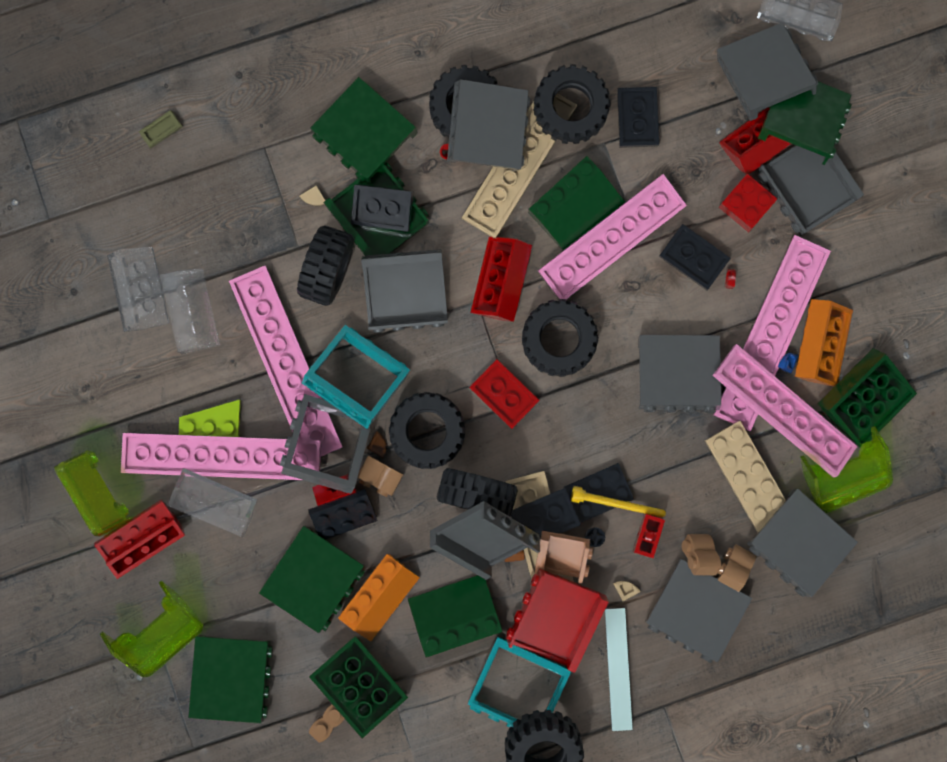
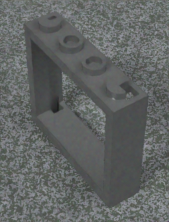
M304 394L302 400H298L295 411L298 412L297 418H293L290 429L293 432L292 436L287 437L285 448H288L286 455H282L279 466H283L281 474L351 494L357 481L370 427L368 429L362 425L360 427L347 479L292 464L307 407L353 420L326 400Z

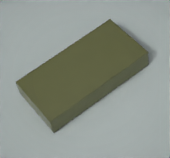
M172 110L140 130L139 133L151 149L183 126Z

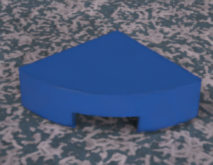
M787 353L781 359L778 367L787 373H792L798 355Z

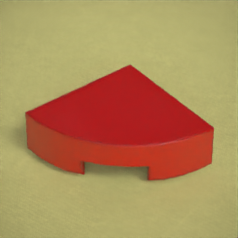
M728 269L725 287L726 289H733L736 282V270Z

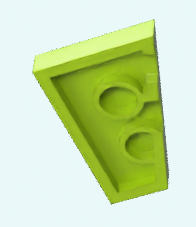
M241 400L179 417L178 435L239 437Z

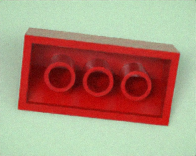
M769 107L760 112L758 118L749 120L719 142L735 166L744 174H750L762 164L792 144L772 135H768L766 141L758 139Z
M488 238L470 313L514 322L532 245L513 238Z

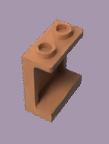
M542 531L540 552L537 554L534 574H538L539 569L550 573L577 577L578 583H582L583 578L588 577L589 565H586L587 559L591 560L593 547H590V539Z

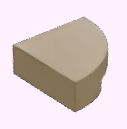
M317 186L300 195V198L307 204L314 206L325 205L323 203L325 199Z
M618 581L613 583L622 601L640 593V590L630 582Z

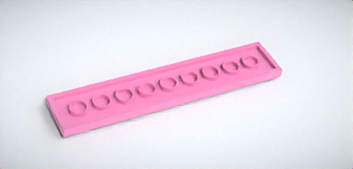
M796 235L793 236L743 347L744 351L774 376L779 369L778 365L788 349L831 252ZM725 387L721 396L720 409L716 410L713 414L731 424L741 421L745 430L749 432L758 416L752 408L727 387Z
M262 266L230 280L229 283L289 425H291L292 419L297 418L298 412L295 411L297 402L302 400L304 394L320 399L322 397L302 384L304 375L310 368L267 267ZM307 407L298 440H320L321 457L343 448L329 413Z
M123 433L121 473L301 480L281 474L283 466L279 465L282 455L287 454L288 448H285L287 439ZM298 440L291 463L320 472L321 441Z

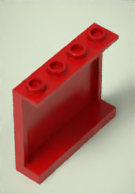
M539 569L538 574H534L532 577L530 591L526 592L523 597L521 610H517L513 627H510L507 631L506 639L508 646L512 648L515 645L564 664L569 671L575 673L609 601L605 594Z

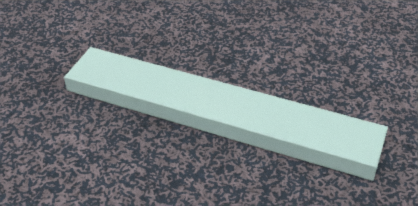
M625 608L605 609L612 731L632 730Z

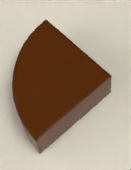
M376 432L367 449L384 459L387 449L386 442L383 436Z

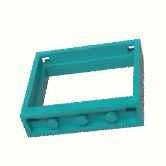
M344 325L304 375L302 384L368 429L405 381L410 369L404 363L398 362L391 357L387 351L375 346L371 340L362 337L355 329ZM343 339L397 376L371 412L316 374Z
M497 636L467 704L470 705V709L479 714L483 711L489 714L488 718L496 722L503 720L507 722L506 726L509 728L513 727V723L517 720V718L476 700L500 647L561 675L546 710H551V713H553L571 671L515 645L510 648L507 640Z

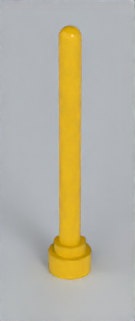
M574 486L571 493V502L575 503L584 502L585 500L657 517H665L666 515L665 510L586 493V490H582V487Z

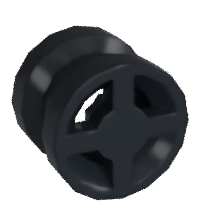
M593 527L585 533V539H590L591 547H600L605 542V533L600 528Z

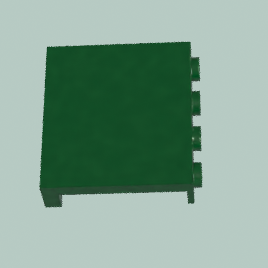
M360 77L310 127L313 132L312 137L319 144L323 142L327 146L326 150L332 156L338 155L342 159L340 162L347 169L352 168L356 172L354 175L360 181H367L369 184L371 183L370 178L409 137L413 139L418 134L416 127Z
M818 81L816 94L813 95L811 90H808L770 106L758 139L766 141L768 135H772L824 156L822 165H825L827 160L832 159L837 148L834 147V144H838L842 133L839 130L843 129L847 120L844 116L845 114L848 115L852 106L849 103L851 94Z
M387 162L370 178V184L367 181L362 182L357 179L334 198H328L323 202L345 232L354 237V243L364 256L391 254L429 224L427 219L429 214L423 207L419 209L415 204L417 199L414 195L410 231L351 224L354 185L404 190L405 184L399 177L395 178L391 174L393 169Z
M303 526L259 594L317 633H320L322 630L326 632L332 623L329 620L333 613L338 614L343 606L340 602L344 596L347 598L350 596L354 589L352 584L355 580L359 581L365 573V570H363L365 565L314 533L307 526Z
M195 636L188 718L262 723L264 718L267 719L268 706H265V698H269L270 687L266 686L267 678L271 676V666H268V659L272 658L273 646L270 645V641Z

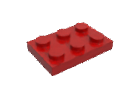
M497 359L469 387L511 429L540 401Z

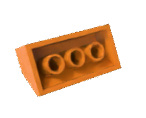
M811 299L795 377L832 387L838 383L853 310L833 301Z
M387 553L338 619L353 631L372 641L420 577Z

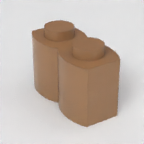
M371 456L366 458L358 473L359 483L368 488L371 485L378 488L376 492L385 497L388 494L394 495L404 474Z
M688 534L682 542V551L688 558V567L693 575H716L721 568V560L715 551L712 537L709 534Z
M737 544L732 549L729 547L723 557L726 559L725 563H721V568L718 571V581L739 592L744 587L757 556Z
M331 704L323 716L313 723L309 734L319 743L323 742L333 732L334 727L343 722L344 717Z

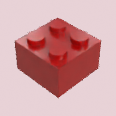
M746 174L718 208L749 233L776 202L777 198L750 175Z

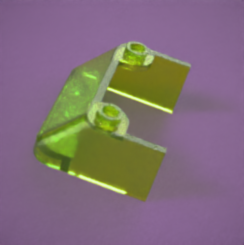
M875 426L871 428L873 441L864 443L859 449V457L847 461L839 475L835 478L824 471L818 464L809 465L804 455L800 456L803 475L814 502L825 513L885 490L893 483L889 448Z
M86 450L54 466V469L94 536H106L133 517L128 516L130 513L125 504L116 502L97 470L99 460L94 451Z
M162 580L159 582V585L166 596L162 599L161 606L165 611L137 636H134L132 633H123L115 640L103 631L100 633L111 655L141 677H149L203 630V624L196 614Z

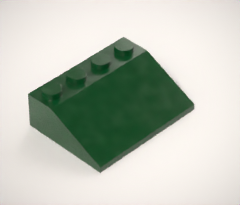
M586 156L528 209V214L564 251L622 206L625 201L602 171Z
M872 348L817 404L862 450L917 393L885 353Z
M478 575L408 598L426 658L503 632L486 580Z
M356 636L309 676L362 739L408 699L404 691Z

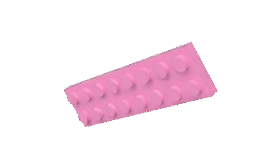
M661 174L545 264L538 272L559 300L567 299L687 205L665 175Z
M737 344L732 347L712 375L833 478L839 475L857 448V445Z

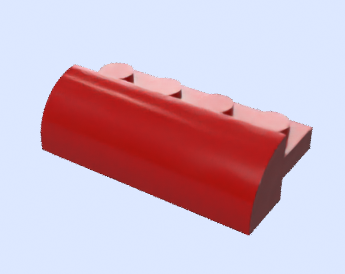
M161 499L96 541L94 546L104 558L106 565L116 579H119L184 537L185 533L174 513L169 510Z

